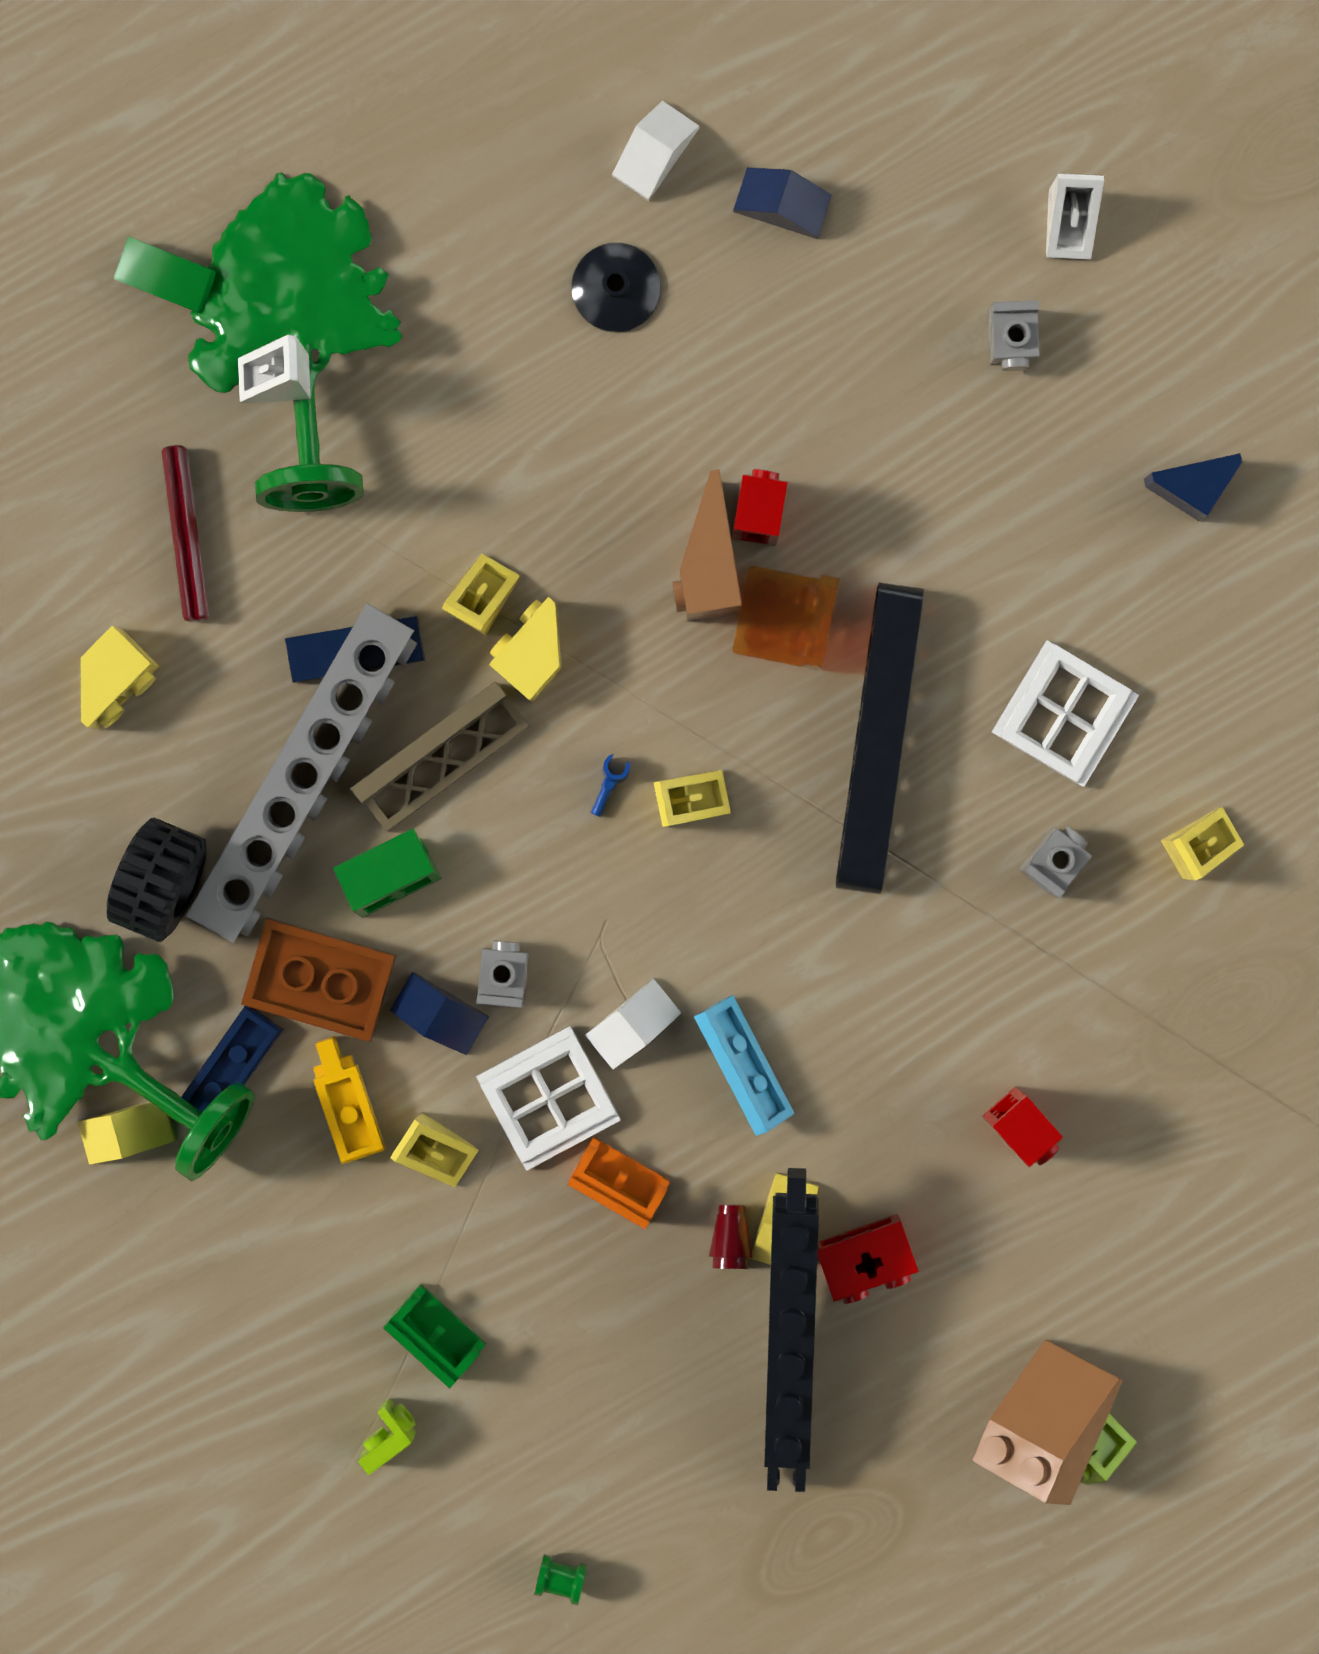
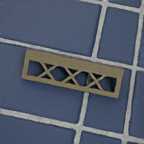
M495 681L350 789L361 803L367 805L384 830L388 832L530 727V725L499 683ZM502 703L517 724L503 735L484 733L487 714ZM480 720L478 732L466 730ZM459 734L477 736L475 755L466 762L449 759L451 740ZM483 738L496 739L482 749ZM444 746L443 758L431 757V755ZM424 760L442 763L439 782L431 788L413 786L415 768ZM448 764L459 766L446 776ZM408 773L407 785L395 783ZM388 787L406 789L403 809L391 818H388L374 798ZM412 790L424 792L411 802Z

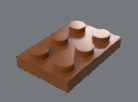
M266 918L241 1005L371 1042L397 955Z

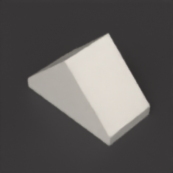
M662 100L636 125L612 173V177L649 201L698 131L699 125Z
M1058 174L1049 188L1047 258L1091 259L1104 186V176Z
M286 335L238 358L240 402L260 403L311 399L309 355L296 336Z
M653 978L587 1032L585 1036L609 1066L615 1069L648 1045L682 1012Z

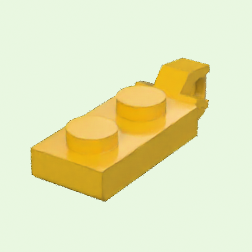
M336 1036L319 1040L315 1045L322 1064L313 1067L316 1077L313 1081L341 1163L345 1164L384 1151L386 1146L358 1064H355L352 1054L345 1057L342 1056Z

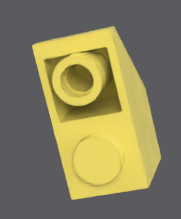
M549 597L543 603L536 599L520 617L519 620L524 625L513 638L506 633L490 651V654L495 658L489 665L531 702L537 698L561 670L558 607Z
M111 626L81 657V722L87 728L99 729L101 726L104 728L111 726L124 712L121 705L132 694L137 697L144 693L156 679L152 674L160 666L121 628Z

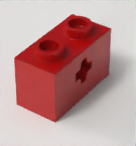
M753 469L752 476L742 475L732 539L776 546L788 482L779 480V473Z
M1016 1087L1011 1089L982 1115L1029 1168L1035 1162L1039 1166L1043 1165L1060 1149L1057 1143L1063 1136L1035 1104Z
M898 1214L818 1241V1258L834 1302L843 1299L844 1304L860 1301L869 1296V1289L885 1284L886 1289L900 1287L912 1280L910 1275L919 1272ZM869 1252L872 1258H877L873 1261L874 1269L866 1271L863 1265H858L862 1262L861 1255L863 1253Z

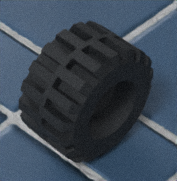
M155 817L149 819L132 838L116 870L107 899L108 921L157 942L165 940L178 926L195 893L206 860V839Z

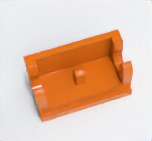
M593 1136L572 1172L567 1185L646 1229L668 1190L667 1187L670 1180Z

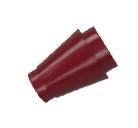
M718 1206V1214L708 1256L713 1257V1268L748 1269L749 1258H753L745 1206Z

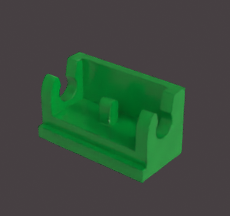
M414 828L333 867L352 911L361 918L442 879L422 838H419Z
M422 1284L392 1314L383 1327L385 1331L449 1389L481 1354L480 1351L486 1345L483 1339Z

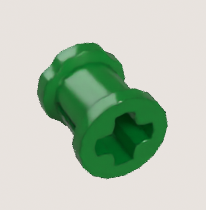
M544 1554L534 1595L541 1596L543 1593H550L570 1599L571 1604L578 1605L587 1565L580 1563L578 1567L557 1563L551 1561L550 1555Z

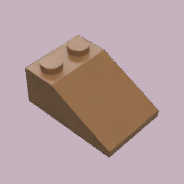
M720 469L710 471L680 567V581L673 582L677 612L686 611L687 622L740 613L742 607Z
M1045 1340L989 1419L972 1461L1046 1504L1071 1505L1123 1379L1065 1348Z

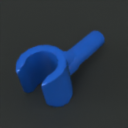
M614 754L609 755L604 761L602 771L605 778L591 811L592 814L601 817L616 784L623 782L629 774V761L622 774L613 775L610 773L608 766Z

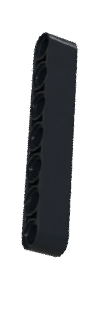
M878 582L838 860L837 889L881 894L922 611L923 588Z

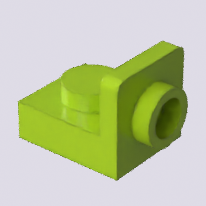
M390 1398L384 1401L378 1410L379 1416L390 1430L387 1432L384 1427H381L362 1443L365 1449L358 1463L368 1476L410 1445L416 1434V1431L413 1429L416 1423L410 1412L401 1403L396 1406Z
M1110 1413L1080 1483L1089 1485L1106 1482L1137 1444L1133 1437Z

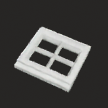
M1046 640L991 733L1070 781L1085 787L1139 695L1056 644ZM1059 667L1080 678L1064 708L1043 696ZM1088 684L1109 696L1092 725L1071 713ZM1037 703L1059 715L1042 744L1020 732ZM1066 720L1087 732L1071 761L1049 749Z
M571 1025L476 1076L526 1171L621 1121L615 1106ZM569 1055L579 1077L550 1092L539 1070ZM531 1075L542 1097L513 1112L502 1090ZM584 1084L596 1106L566 1121L555 1099ZM547 1104L558 1126L528 1141L518 1119Z

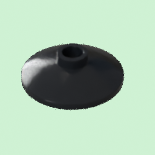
M607 243L598 246L580 260L574 271L572 296L578 312L589 324L606 332H626L642 325L653 314L660 298L661 285L657 268L643 251L629 244ZM612 277H619L624 281V287L620 291H611L607 287V283Z

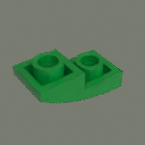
M128 236L113 279L199 313L209 296L217 271Z

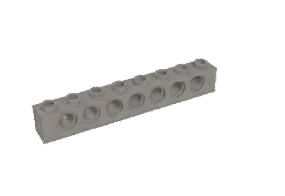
M366 603L186 917L233 943L239 933L248 937L261 914L254 910L255 905L262 894L270 898L283 876L276 871L284 855L293 859L306 836L298 832L306 817L315 821L328 798L320 794L329 778L337 782L350 759L344 756L343 753L351 740L360 743L373 720L365 715L374 701L382 705L395 681L388 678L396 662L405 666L417 645V642L410 639L415 630ZM367 645H376L384 651L385 663L377 671H369L360 663V652ZM353 684L361 690L363 700L358 708L349 710L339 704L337 693L341 686ZM330 723L337 727L340 732L338 745L333 748H324L317 743L315 731L320 724ZM300 762L312 764L318 774L316 783L308 787L297 784L293 778V768L296 764ZM278 801L289 803L295 811L294 821L288 825L276 823L270 814L272 804ZM255 840L267 842L272 848V859L267 863L253 861L248 853L249 844ZM232 879H240L246 882L250 889L249 898L242 902L232 900L226 892L227 882Z

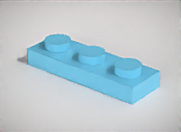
M733 995L720 1000L694 1016L756 1136L770 1131L795 1114Z

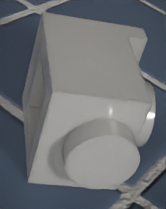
M1039 300L993 302L988 310L990 365L1002 364L1003 371H1021L1029 369V363L1036 362L1039 358ZM1011 328L1021 329L1024 339L1020 342L1012 341L1008 336V330Z
M1066 827L1063 832L1057 828H1051L1019 868V871L1052 897L1060 899L1065 893L1066 888L1092 857V855L1084 850L1088 842L1069 827ZM1063 851L1068 857V862L1065 867L1059 869L1053 864V856L1056 852Z
M493 940L492 948L485 947L482 949L476 1004L522 1008L525 1000L529 952L519 951L520 943ZM504 965L509 968L511 976L508 981L500 982L495 978L494 971L497 966Z

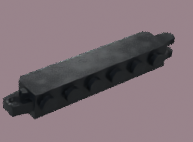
M788 1168L787 1193H775V1196H773L764 1467H768L767 1491H777V1486L780 1483V1470L778 1468H795L793 1471L795 1492H805L806 1469H810L819 1198L817 1194H806V1168Z

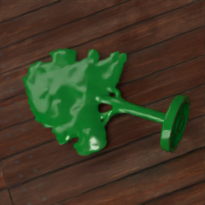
M283 172L276 173L274 180L265 187L264 191L256 196L246 209L238 211L235 220L227 225L226 229L221 233L220 240L214 243L212 247L213 258L208 268L217 271L209 296L199 313L191 311V318H193L194 322L210 329L215 334L216 340L208 342L203 338L196 339L193 349L188 354L190 370L216 392L227 393L239 385V357L286 335L296 336L309 355L311 399L293 400L299 465L270 471L255 481L256 501L259 505L268 509L287 512H310L339 508L354 503L364 496L363 477L353 468L341 465L320 464V444L314 393L317 374L326 368L331 354L339 353L345 355L350 352L367 350L381 345L389 348L400 342L403 337L398 329L401 321L393 315L391 309L383 313L368 298V296L381 293L389 274L381 267L366 273L362 266L353 263L351 255L369 247L372 241L364 208L348 195L345 196L343 204L332 210L325 199L326 188L324 184L311 173H303L293 178H285ZM318 349L317 362H312V351Z
M47 921L42 925L33 923L21 925L16 929L5 928L3 933H0V1071L2 1073L0 1077V1098H15L20 1090L23 1089L29 1112L22 1116L26 1120L29 1132L36 1131L40 1140H48L57 1133L58 1125L70 1113V1110L77 1101L84 1096V1089L89 1084L104 1086L110 1082L121 1083L190 1130L177 1154L175 1170L191 1182L200 1178L224 1154L239 1133L254 1104L255 1094L252 1090L238 1082L224 1089L201 1112L176 1092L146 1073L133 1057L132 1045L141 1021H148L154 1018L160 1012L168 1010L173 1003V985L168 973L167 963L155 953L148 955L137 953L134 956V968L128 971L123 964L124 943L117 934L104 935L97 938L87 935L80 939L74 929L69 927L62 928L53 922ZM129 1023H132V1024H131V1027H130V1029H129V1031H128V1029L126 1028V1025L129 1024ZM105 1031H114L119 1039L120 1055L118 1058L103 1050L98 1043V1037ZM97 1065L104 1071L100 1075L93 1073L90 1069Z

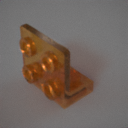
M750 566L732 649L733 653L819 671L823 665L840 578L821 575L820 579Z

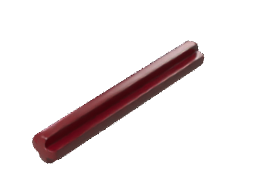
M182 445L167 446L161 452L182 614L185 621H203L208 619L209 612L188 451Z

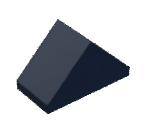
M747 167L733 212L818 239L832 195L793 170Z
M1241 453L1152 472L1144 478L1145 487L1197 521H1200L1209 515L1242 463Z
M415 972L411 973L390 1009L392 1013L423 1037L465 1055L470 1051L489 1018L487 1014Z

